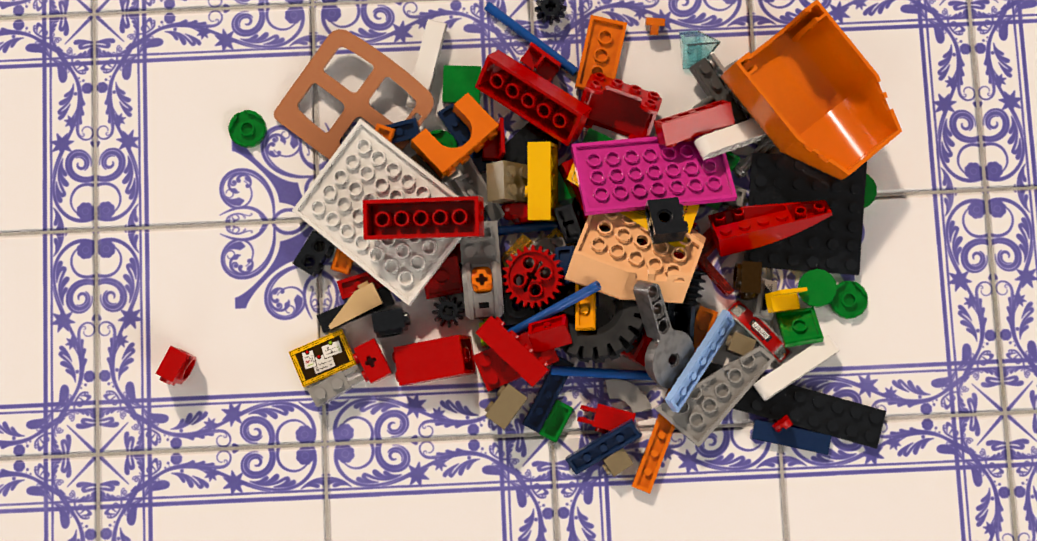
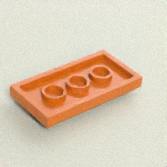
M594 15L590 16L575 84L576 89L584 90L590 75L596 72L603 73L606 77L612 79L616 78L627 22Z

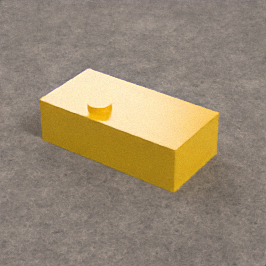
M527 142L528 186H525V197H528V220L535 222L557 221L553 208L558 202V145L552 142Z

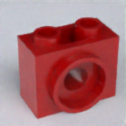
M170 346L155 374L161 376L159 380L166 384L175 386L177 383L182 385L192 372L196 363V357L180 348Z

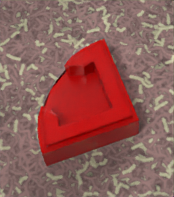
M786 414L773 424L772 428L776 432H780L783 427L785 429L791 427L793 422Z

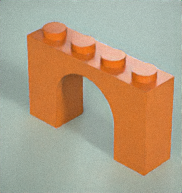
M469 93L465 94L453 106V112L470 131L471 137L466 144L456 148L446 147L426 128L411 140V148L441 179L446 175L448 177L451 176L460 163L462 165L465 164L474 151L476 153L479 152L488 139L491 141L498 135L499 124Z

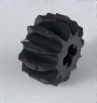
M564 0L536 1L537 7H535V12L538 13L537 19L543 18V24L548 20L549 25H553V20L559 23L560 18L565 17L564 11H566L567 7L563 5ZM551 6L553 11H549L548 7Z
M446 295L445 302L440 297L441 305L434 303V307L439 309L432 311V314L438 315L434 320L437 322L442 319L440 322L442 327L447 322L448 328H451L452 321L458 326L456 318L464 319L459 313H464L465 309H458L463 305L462 301L455 304L457 301L456 296L450 301V296ZM445 308L454 309L451 316L443 314V312H446Z

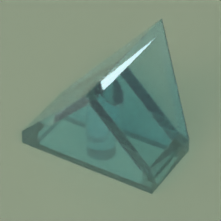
M700 31L679 32L682 68L689 69L701 59H708V55L714 52L721 41Z

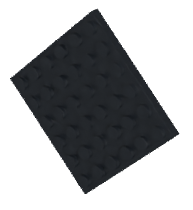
M752 152L748 206L826 200L832 211V216L777 242L744 251V261L762 262V268L806 272L821 269L831 274L858 276L860 272L867 161L843 180H839L788 155Z

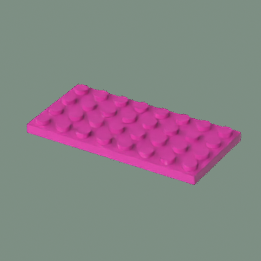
M700 135L694 137L693 141H681L676 146L669 148L659 144L657 136L571 144V152L585 216L644 210L647 200L678 197L679 203L683 206L736 201L737 194L726 153L703 160L694 145V141L701 137Z

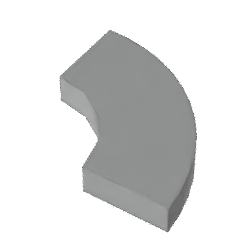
M620 379L605 380L609 399L624 401L630 407L632 413L652 409L647 396L634 384Z

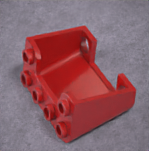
M596 72L591 74L580 100L592 108L585 123L587 125H584L583 130L588 131L589 128L592 129L594 124L628 136V139L649 137L662 98L657 92L646 91L637 85L626 84L620 79L606 77L603 73Z

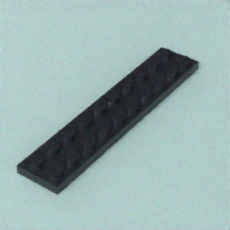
M711 362L700 380L724 366ZM752 385L733 407L735 410L774 421L780 420L787 414L793 422L792 426L831 435L835 438L875 449L878 447L886 415L885 410L795 385H789L766 401L762 399Z

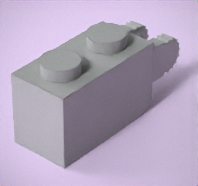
M354 365L345 371L341 370L307 389L316 407L327 404L353 389L352 386L363 381V375L357 376L350 382L347 378V375L356 372L359 367Z

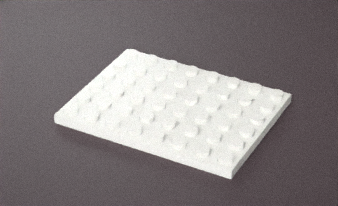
M359 119L292 210L408 306L413 303L461 240V238L364 240L363 200L459 196L362 119Z

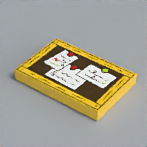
M343 329L289 351L303 387H307L341 370L344 371L357 365Z

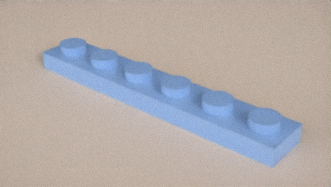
M722 310L716 318L714 324L664 399L673 412L678 413L736 324L728 310Z

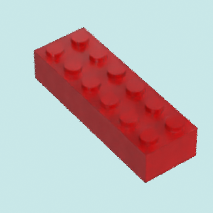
M500 50L487 56L475 88L566 146L578 140L592 110L588 105Z
M480 196L363 200L364 240L484 237V200Z

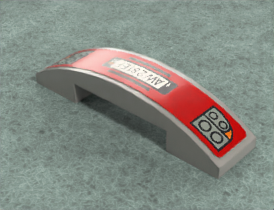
M739 298L726 309L731 313L736 324H739L753 339L757 340L756 342L775 358L774 362L778 366L793 353L789 347L785 348L783 340L763 319L754 317L753 310Z

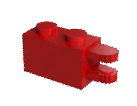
M599 403L596 408L581 405V410L595 414L593 420L581 416L578 417L577 421L590 424L591 427H595L596 432L606 434V431H611L631 418L634 421L636 413Z

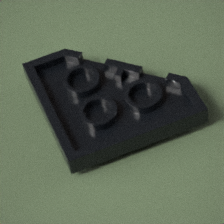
M529 122L505 144V155L502 160L528 165L527 142H552L558 145L559 141Z

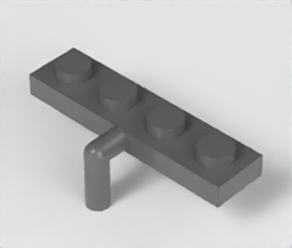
M706 58L701 59L689 68L708 96L693 108L719 100H726L731 102L735 124L748 120Z

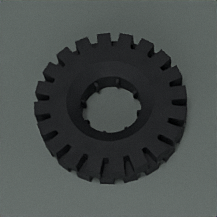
M575 285L558 286L561 293L555 292L556 300L549 298V305L543 301V310L575 293ZM614 298L613 303L616 305L615 314H612L613 318L609 323L604 326L601 325L596 330H575V304L552 317L566 314L568 330L572 338V344L559 348L572 358L577 357L579 361L589 363V360H593L595 363H605L607 358H610L611 361L620 358L621 352L625 351L628 353L634 348L632 345L634 341L639 342L644 335L642 332L644 325L637 302Z

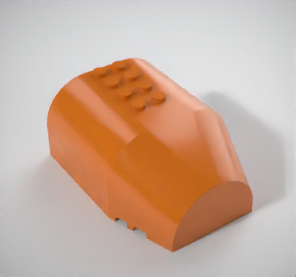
M815 0L802 10L790 23L754 52H748L737 60L720 76L781 153L839 180H843L851 175L902 132L894 110L890 109L887 104L886 98L888 96L886 92L881 90L879 75L818 0Z

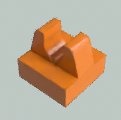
M645 17V25H650V35H658L659 26H665L664 18Z

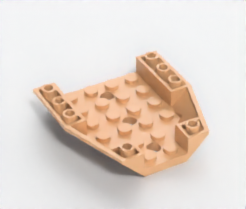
M619 212L589 215L573 252L565 280L584 287L598 281L601 285V290L598 292L620 300L636 301L633 291L637 281L643 280L659 285L664 302L683 303L706 237L692 228L690 233L685 234V237L688 239L687 243L679 241L682 245H686L685 249L683 247H674L669 243L652 244L651 236L647 229ZM602 225L608 226L610 231L603 232L599 227ZM644 239L647 244L639 245L636 240ZM680 252L684 255V258L678 259L674 256V253Z

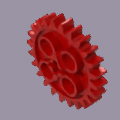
M535 245L531 246V250L524 246V252L517 249L518 255L510 254L513 260H506L509 267H503L507 274L502 275V278L507 279V281L502 285L509 287L505 292L512 293L510 299L517 298L516 304L519 305L523 301V307L526 308L529 303L533 309H535L536 303L542 308L543 301L549 305V298L556 300L554 293H561L558 286H564L560 282V279L565 278V276L560 275L564 268L558 267L561 260L554 261L557 255H550L551 250L549 249L543 252L542 246H539L538 250H536ZM532 258L534 265L528 269L526 261ZM542 261V262H543L542 266H540V267L538 268L539 263ZM549 268L551 271L550 276L543 278V270ZM531 273L535 274V276L537 277L536 280H533L530 277ZM522 275L524 277V283L522 285H517L516 279L518 276ZM535 285H539L541 288L538 295H534L532 292Z

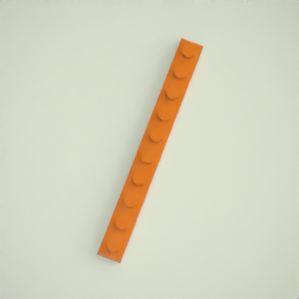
M701 305L695 316L693 344L695 352L714 324L718 312ZM660 413L657 416L631 487L649 494L675 429Z

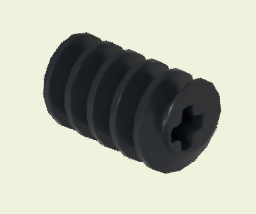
M695 269L684 301L681 304L701 305L696 300L703 297V295L698 293V291L704 290L700 283H706V280L702 279L701 276H705L708 273Z

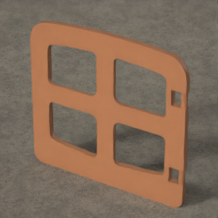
M338 29L331 32L275 109L274 118L330 160L341 145L340 140L356 118L361 117L374 127H376L377 123L384 126L393 124V122L369 104L370 98L386 77H390L416 101L415 108L406 120L412 119L418 113L421 115V118L418 120L419 127L431 113L434 107V98L430 91L393 60L347 30ZM341 47L357 54L374 67L357 92H351L324 72V68ZM314 83L344 104V111L327 133L299 110V103ZM410 140L394 145L403 151Z

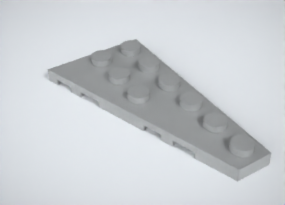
M758 346L700 380L678 413L673 412L666 401L654 409L697 447H700L775 358L763 347Z

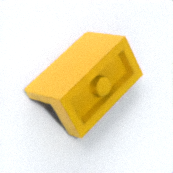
M807 287L783 289L765 294L768 313L800 309L798 293L808 291Z

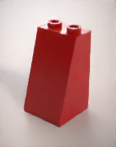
M453 335L393 347L392 358L394 363H396L397 371L395 372L397 382H399V386L477 374L473 359L471 336Z

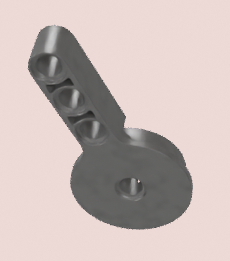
M640 280L634 286V296L646 335L649 338H653L646 350L645 369L649 377L659 386L671 389L694 355V345L688 334L672 328L659 285Z

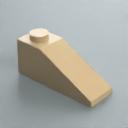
M366 281L357 286L358 290L354 291L330 323V329L383 304L373 282L369 284Z

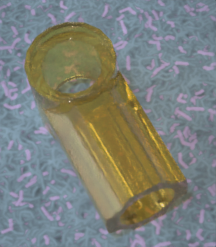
M522 234L501 256L502 266L509 267L504 262L505 258L511 256L510 254L514 255L517 253V249L524 252V246L529 248L533 243L532 240Z

